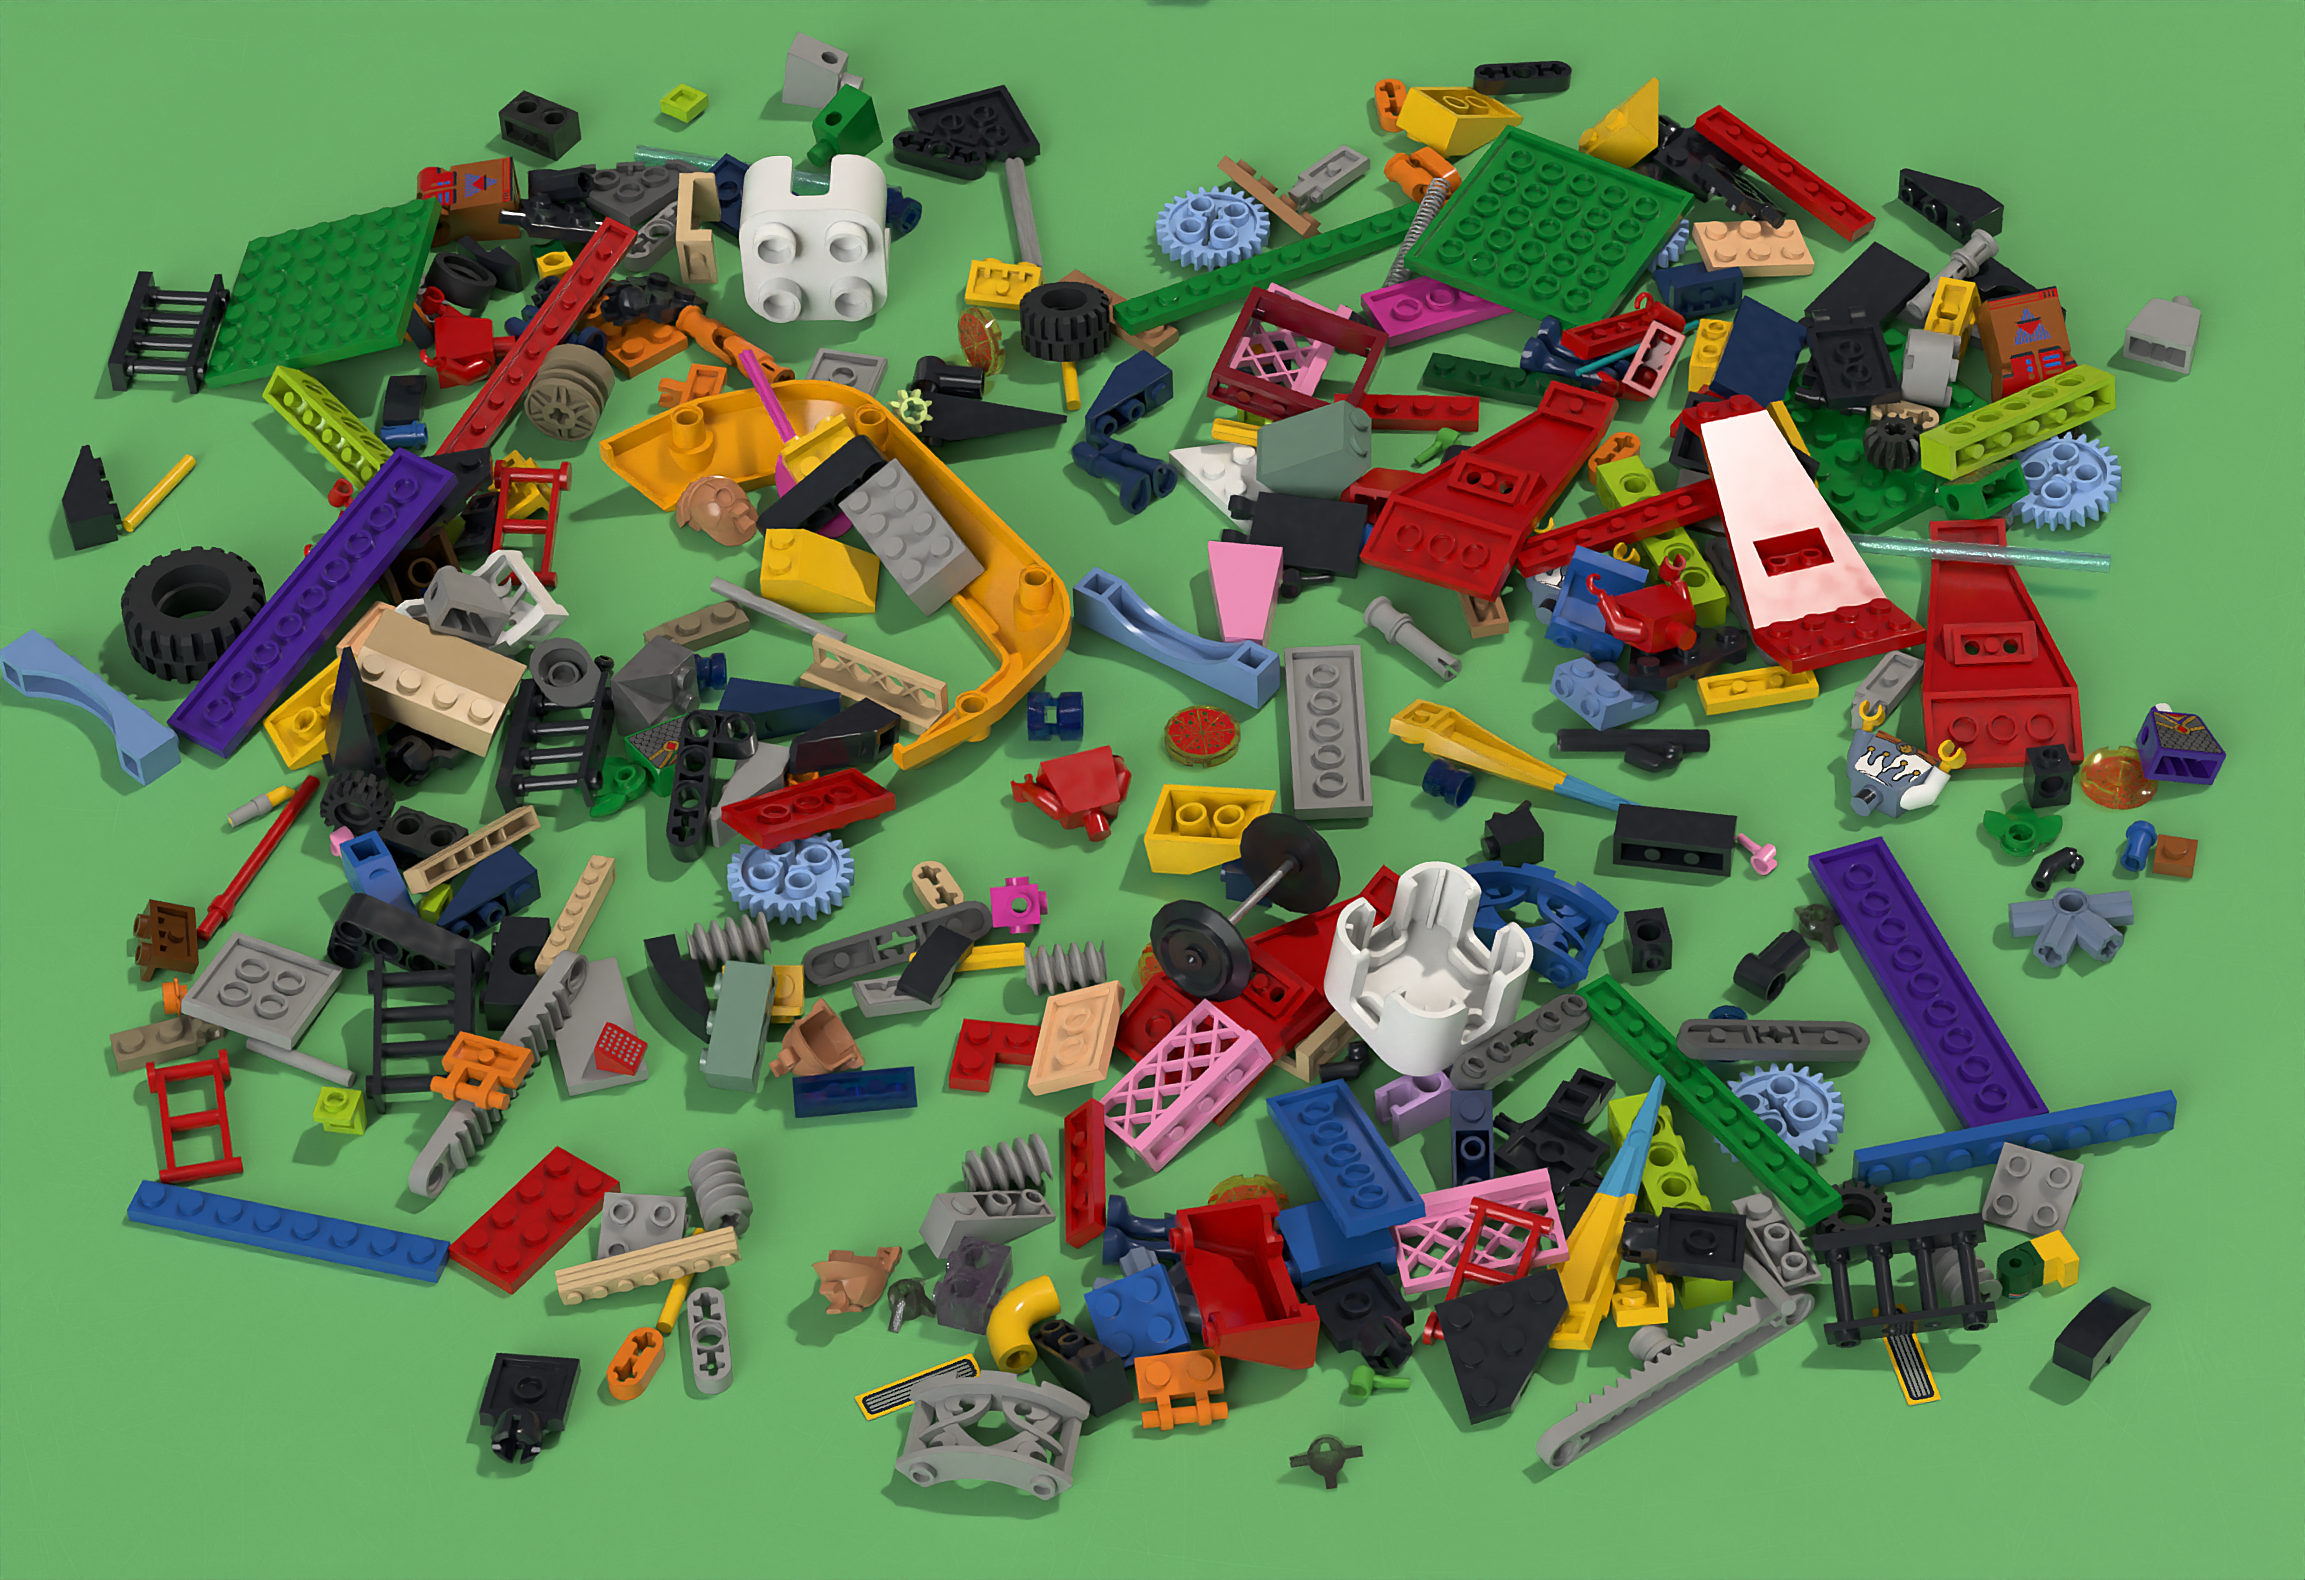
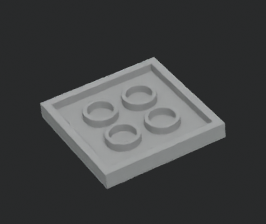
M234 931L181 1000V1013L291 1051L342 982L343 968Z

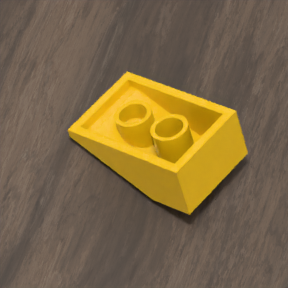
M1655 77L1650 79L1604 115L1592 128L1587 129L1579 139V151L1629 169L1658 147L1659 80Z
M1410 87L1396 125L1407 131L1408 138L1416 142L1425 143L1440 156L1448 159L1450 156L1469 154L1497 138L1507 125L1516 127L1521 124L1523 117L1493 97L1476 92L1473 87Z
M766 529L760 575L761 595L797 613H875L881 560L877 555L805 529Z
M341 655L262 721L284 761L292 771L322 760L321 755L328 753L324 737ZM370 711V717L377 736L395 722Z
M1164 784L1143 839L1152 872L1190 875L1241 858L1240 843L1244 829L1255 817L1272 812L1277 798L1276 790Z

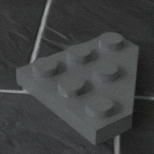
M681 159L665 160V166L645 167V161L616 163L617 169L596 170V164L581 165L579 167L588 168L589 174L594 178V190L589 194V198L578 199L577 201H581L586 206H589V208L632 228L678 199L679 173L704 171Z

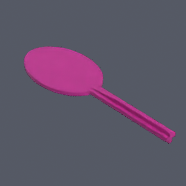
M746 349L738 356L782 441L786 444L796 434L751 349L748 351ZM781 453L775 469L776 487L780 498L797 485L782 464ZM842 510L819 529L816 534L836 539L845 535L852 528L853 524Z

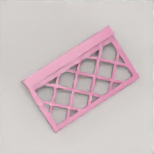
M1272 282L1267 290L1346 319L1350 318L1353 311L1340 304L1335 312ZM1253 318L1230 368L1237 369L1250 366L1258 378L1272 383L1283 381L1286 388L1313 396L1336 347L1306 337L1311 346L1299 348L1293 338L1302 337L1303 335L1276 326L1278 331L1266 333L1261 325L1263 321ZM1284 340L1289 350L1277 352L1272 341ZM1262 344L1266 354L1254 355L1249 345ZM1295 359L1300 369L1288 371L1282 361ZM1272 362L1277 373L1265 374L1260 364Z
M1204 999L1099 1101L1104 1104V1126L1138 1154L1149 1168L1158 1173L1273 1061V1058L1255 1034L1250 1030L1245 1031L1207 999ZM1208 1015L1214 1018L1212 1031L1196 1033L1197 1025ZM1239 1038L1229 1049L1220 1053L1221 1040ZM1212 1042L1211 1054L1193 1057L1195 1044ZM1185 1046L1184 1059L1167 1061V1055L1175 1047ZM1209 1066L1197 1080L1191 1081L1192 1068ZM1183 1070L1181 1083L1164 1085L1166 1072ZM1156 1074L1155 1087L1138 1090V1083L1145 1076ZM1180 1094L1167 1109H1162L1163 1096ZM1153 1098L1152 1111L1135 1114L1136 1101ZM1127 1102L1126 1115L1112 1118L1106 1115L1116 1104ZM1151 1122L1136 1139L1133 1138L1134 1125Z
M1547 1168L1422 1194L1420 1196L1425 1202L1426 1217L1411 1220L1404 1225L1388 1227L1396 1244V1260L1405 1295L1450 1286L1456 1267L1450 1264L1459 1253H1462L1475 1217L1474 1213L1469 1212L1470 1203L1474 1196L1528 1212L1547 1209L1548 1212L1545 1217L1555 1220L1554 1227L1550 1235L1542 1234V1236L1555 1241L1558 1248L1545 1251L1537 1250L1531 1268L1570 1260ZM1488 1217L1486 1219V1221L1495 1220ZM1504 1223L1499 1231L1484 1225L1481 1236L1491 1241L1482 1252L1477 1249L1475 1250L1472 1258L1474 1260L1473 1263L1504 1273L1517 1272L1529 1236L1522 1243L1508 1236L1515 1225ZM1458 1227L1466 1228L1458 1240L1442 1234L1444 1230ZM1420 1235L1425 1237L1416 1249L1401 1242L1402 1239ZM1434 1242L1450 1248L1441 1260L1425 1254ZM1500 1244L1516 1251L1508 1259L1499 1260L1491 1256ZM1418 1262L1433 1268L1428 1276L1410 1279L1409 1272ZM1465 1279L1464 1283L1470 1282L1471 1280Z

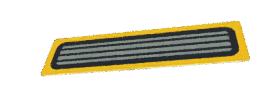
M1903 1303L1895 1305L1897 1314L1907 1313ZM1879 1308L1872 1309L1874 1317H1879ZM1916 1333L1882 1338L1908 1405L1940 1400L1939 1391Z
M969 1353L855 1397V1400L869 1421L914 1404L909 1399L912 1385L924 1379L950 1372H958L959 1378L980 1377L981 1369L973 1355Z

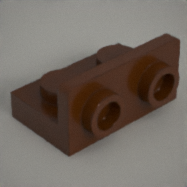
M149 899L143 914H137L133 925V936L138 937L135 964L140 965L141 981L149 982L155 968L194 974L199 965L195 908Z

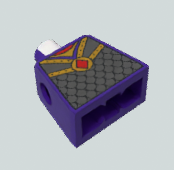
M2166 703L2157 704L2150 709L2136 739L2144 776L2146 779L2212 785L2227 756L2199 716L2172 712L2170 706Z

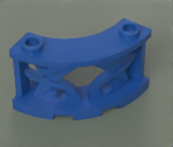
M1488 861L1461 868L1470 874L1481 888V897L1473 924V931L1490 952L1497 930L1507 925L1497 912L1513 908L1522 902L1537 905L1540 916L1548 924L1523 929L1533 946V959L1530 969L1543 975L1560 989L1586 979L1589 972L1587 969L1608 925L1615 921L1619 910L1609 901L1583 883L1577 881L1576 885L1573 886L1555 878L1556 871L1538 865L1523 863L1521 868L1503 866L1502 861ZM1580 930L1586 933L1584 940L1577 933ZM1566 939L1578 950L1575 959L1568 954Z

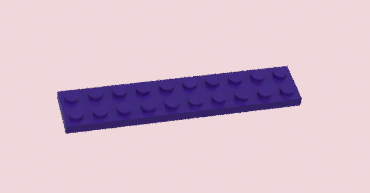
M398 447L254 617L247 629L237 637L166 721L168 726L175 733L227 759L459 483L455 474Z
M1882 836L1809 856V870L1962 1127L1968 1129L2049 1113L2041 1096Z

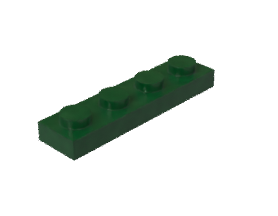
M1433 352L1423 374V386L1538 408L1551 380L1572 386L1573 378L1536 371L1531 372L1518 367H1509Z

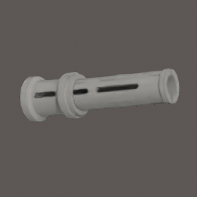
M1976 229L1971 234L1972 239L1962 249H1955L1952 252L1950 263L1912 300L1906 303L1908 310L1913 316L1922 320L1929 313L1941 276L1963 280L1965 277H1974L1979 271V266L1988 257H1994L1999 252L1998 244L1990 234L1984 230Z
M1384 596L1378 597L1368 605L1363 615L1364 623L1368 627H1376L1383 632L1387 642L1392 645L1404 646L1431 667L1445 681H1451L1456 677L1446 668L1447 665L1458 673L1461 671V661L1454 658L1415 628L1413 618L1406 613L1400 614L1396 611L1388 598Z

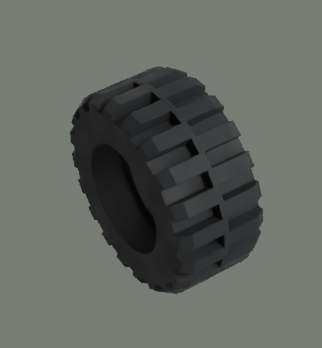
M202 546L191 547V550L181 551L180 548L172 550L170 555L165 557L159 555L153 558L149 566L143 565L135 573V578L131 577L121 597V613L127 641L135 661L152 675L157 672L159 678L166 681L177 679L180 684L201 681L237 637L247 629L254 617L267 603L262 578L247 560L243 561L241 556L231 551L226 554L221 548L211 547L210 550H204ZM213 611L207 615L197 618H180L184 615L194 612Z

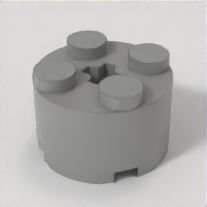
M1909 329L1903 355L1902 372H1900L1899 378L1901 400L1949 408L1952 387L1947 386V384L1951 385L1952 381L1955 382L1959 360L1952 359V357H1958L1961 336L1922 329Z

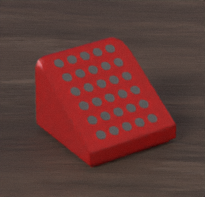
M606 1022L594 1048L596 1069L635 1076L647 1051L648 1044L621 1027Z

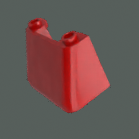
M1268 1196L1177 1210L1175 1228L1169 1229L1170 1247L1172 1252L1179 1253L1203 1321L1202 1335L1205 1346L1207 1348L1212 1347L1214 1353L1219 1356L1290 1370L1312 1368L1315 1362L1320 1318L1315 1305L1299 1303L1282 1257L1284 1240L1282 1235H1277L1276 1231H1273L1274 1217H1279L1280 1212L1275 1197Z

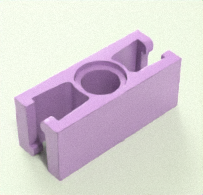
M1453 1064L1429 1076H1410L1405 1074L1375 1090V1118L1384 1126L1390 1123L1389 1117L1392 1116V1136L1398 1142L1450 1116L1451 1091H1459L1453 1086L1449 1078Z

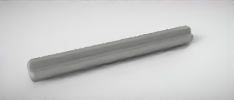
M1019 157L1014 160L1008 158L1005 162V172L1022 262L1033 263L1037 267H1041L1043 271V261L1024 163Z

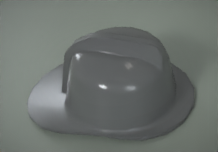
M557 637L545 640L534 649L530 655L529 668L535 682L552 703L562 707H577L595 699L601 671L580 643L569 638Z

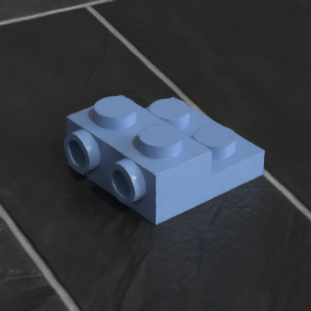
M1584 657L1557 665L1549 690L1599 731L1655 714L1659 700L1645 690H1627L1628 676L1620 671L1616 665L1609 661L1595 665Z

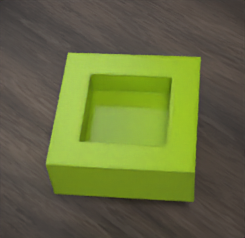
M680 83L660 100L661 112L686 123L690 122L709 106L708 94L683 83Z
M440 883L432 888L428 896L422 898L418 910V915L421 919L436 925L437 920L453 899L451 885Z

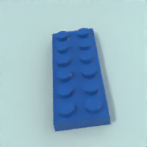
M1343 1078L1266 1099L1267 1113L1346 1238L1365 1236L1375 1230L1393 1225H1404L1411 1220L1426 1217L1425 1202Z

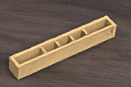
M533 805L512 810L404 871L403 874L411 894L431 890L454 875L540 828L541 825Z
M591 856L535 962L538 982L561 951L568 950L577 953L613 882L617 878L615 858Z
M733 1226L557 1270L555 1275L558 1292L565 1306L569 1304L576 1305L593 1298H604L609 1294L620 1291L628 1292L633 1288L644 1285H655L660 1281L668 1279H679L684 1275L695 1272H706L711 1268L719 1266H730L735 1262L742 1261L738 1238Z

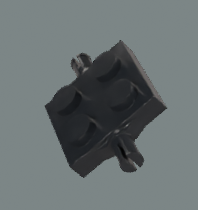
M1707 155L1703 158L1701 166L1696 173L1707 181L1704 185L1707 190L1718 197L1724 196L1727 199L1725 205L1729 209L1742 216L1746 212L1756 221H1767L1775 229L1780 228L1784 224L1787 213L1748 179L1731 172L1726 165L1718 162L1712 155Z
M533 196L531 199L520 198L518 211L500 209L498 216L499 224L519 226L526 230L528 237L588 243L603 223V221L594 218L589 206H586L581 201L566 200L565 203L551 202L550 199L541 196Z
M1546 1107L1534 1118L1523 1123L1516 1122L1503 1112L1496 1115L1493 1120V1127L1508 1135L1509 1138L1507 1142L1494 1152V1165L1510 1175L1547 1168L1555 1204H1559L1565 1198V1186L1587 1185L1588 1187H1600L1604 1177L1595 1172V1170L1610 1158L1609 1145L1563 1116L1546 1111Z

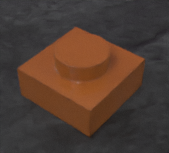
M2159 834L2152 873L2192 878L2198 840Z

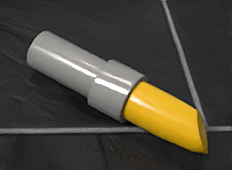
M283 785L267 794L262 793L251 799L249 803L226 814L228 822L234 828L257 815L261 816L292 797L296 791Z

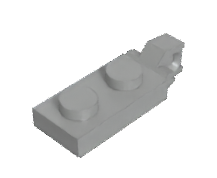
M1341 145L1300 173L1298 181L1293 186L1294 188L1288 191L1289 198L1300 206L1296 213L1299 214L1309 209L1313 202L1321 203L1322 200H1326L1370 169V159L1345 145Z
M1897 650L1888 652L1855 690V698L1851 706L1853 709L1851 710L1852 724L1850 728L1854 730L1856 728L1861 729L1863 720L1859 714V707L1865 700L1870 702L1867 717L1875 716L1880 704L1884 709L1885 717L1889 715L1923 675L1924 661Z

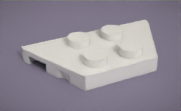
M1223 443L1176 449L1169 452V463L1176 467L1177 471L1247 535H1250L1253 521L1232 519L1228 505L1230 495H1240L1257 501L1259 491L1275 493L1256 480L1257 448L1236 443Z

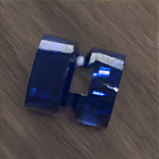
M1083 691L1061 692L1058 697H1053L1051 692H1028V740L1050 741L1053 736H1058L1061 741H1083ZM1048 710H1057V723H1048Z

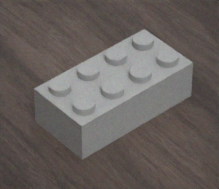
M896 457L838 504L904 592L927 617L985 571L984 567L920 485Z

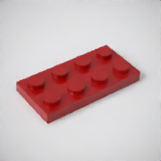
M853 767L721 806V818L724 823L761 849H775L785 842L795 839H808L813 837L815 833L828 829H841L846 827L848 823L861 819H874L879 817L881 813L895 810V795Z
M556 1146L448 1247L450 1259L513 1295L603 1210L605 1192L621 1193L620 1182Z

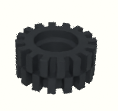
M345 770L343 775L339 772L334 775L333 779H330L319 807L321 808L320 816L325 818L324 823L327 827L334 825L333 832L346 826L357 837L374 830L379 833L390 820L396 802L395 798H392L394 794L392 789L385 790L387 783L383 780L379 783L375 782L377 776L371 773L369 778L364 777V771L357 770L355 775L352 774L351 770ZM351 803L358 804L364 808L357 807Z
M1844 1181L1843 1189L1834 1184L1832 1187L1842 1196L1843 1208L1817 1222L1815 1233L1819 1235L1892 1225V1204L1887 1202L1888 1196L1884 1192L1878 1195V1187L1871 1185L1867 1190L1864 1189L1865 1182L1858 1181L1857 1187H1851L1850 1181ZM1856 1215L1865 1218L1869 1222L1861 1225H1851L1842 1222L1839 1218Z

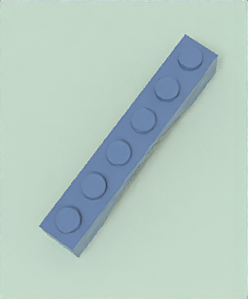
M1094 567L1072 588L1074 621L1243 703L1259 709L1280 688L1279 654L1250 640L1217 642L1188 633L1155 612L1134 592L1126 581L1097 567Z
M32 629L0 650V667L3 679L26 697H42L65 701L82 707L101 719L115 736L121 769L145 787L181 763L178 749L180 741L170 727L162 726L153 719L146 709H139L129 701L122 691H115L106 684L99 674H93L83 667L75 656H69L64 653L51 638H44Z

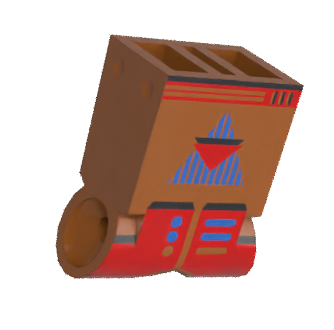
M513 156L454 165L450 167L449 171L439 167H426L418 173L417 199L424 200L437 197L442 206L430 248L447 245L453 239L457 241L467 235L475 242L521 238V228L519 226L498 223L500 209L518 211L521 193Z
M2056 286L1988 299L1973 310L1990 374H1992V403L2078 366L2070 355L2071 347Z

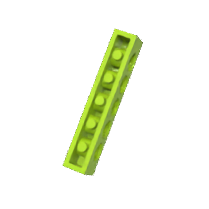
M2082 364L1920 434L1922 469L1949 480H1954L2115 410V375L2087 364Z
M1638 455L1596 467V495L1607 512L1666 493L1659 490L1652 470L1645 468ZM1684 526L1628 544L1631 551L1635 548L1638 552L1640 566L1643 569L1649 570L1647 577L1653 586L1662 583L1668 586L1671 585L1670 582L1663 580L1659 576L1658 570L1665 556L1668 557L1669 563L1673 566L1676 555L1681 554L1686 559V567L1680 577L1682 582L1687 583L1697 614L1696 625L1701 628H1712L1725 624L1726 607L1730 606L1728 591L1724 585H1719L1715 579L1712 565L1710 562L1703 560L1696 540L1688 536Z
M1649 1092L1608 1101L1607 1129L1617 1152L1621 1149ZM1660 1104L1637 1195L1642 1212L1659 1216L1662 1212V1207L1711 1211L1708 1197L1706 1195L1701 1196L1699 1193V1181L1695 1167L1693 1165L1688 1166L1685 1160L1686 1151L1683 1139L1680 1135H1674L1670 1109L1667 1105L1662 1106ZM1669 1275L1684 1310L1732 1300L1734 1281Z

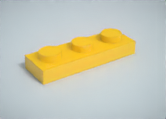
M1781 665L1697 679V691L1707 716L1819 697V685L1813 670L1791 675Z

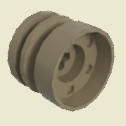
M564 344L555 346L546 353L525 399L526 415L531 423L545 435L557 440L570 442L583 440L591 435L597 426L615 385L614 371L606 359L596 351L583 345Z

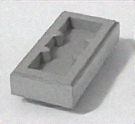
M901 976L853 982L852 994L865 1018L940 1008L942 996L940 995L932 1005L896 989Z

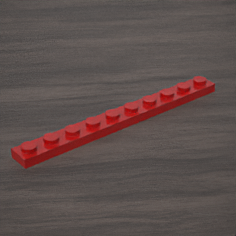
M609 217L605 218L434 455L489 447L530 390L546 353L555 346L564 343L637 241V231Z

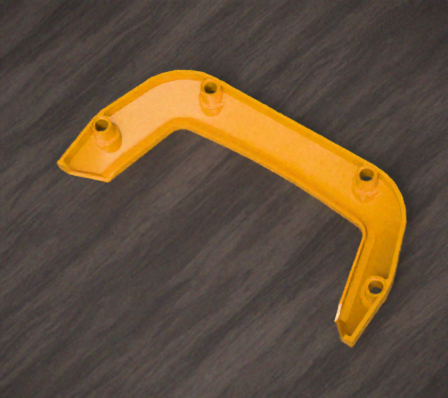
M788 380L770 384L796 436L801 434L804 437L815 430L816 424L823 418L830 415L836 417L843 413L847 418V425L855 437L866 435L884 452L890 461L896 457L985 569L984 572L955 594L949 601L1001 662L1000 670L976 690H969L958 695L955 700V707L921 734L917 741L905 747L900 742L893 745L892 759L903 771L918 770L936 761L965 741L978 742L986 739L991 733V725L1001 719L1061 659L1069 644L1072 632L1069 595L1064 582L1031 547L885 406L871 395L854 387L823 380ZM755 387L702 397L677 405L599 442L600 456L606 465L667 513L676 510L677 501L689 483L695 482L703 476L718 475L730 478L744 492L776 484V463L785 445Z

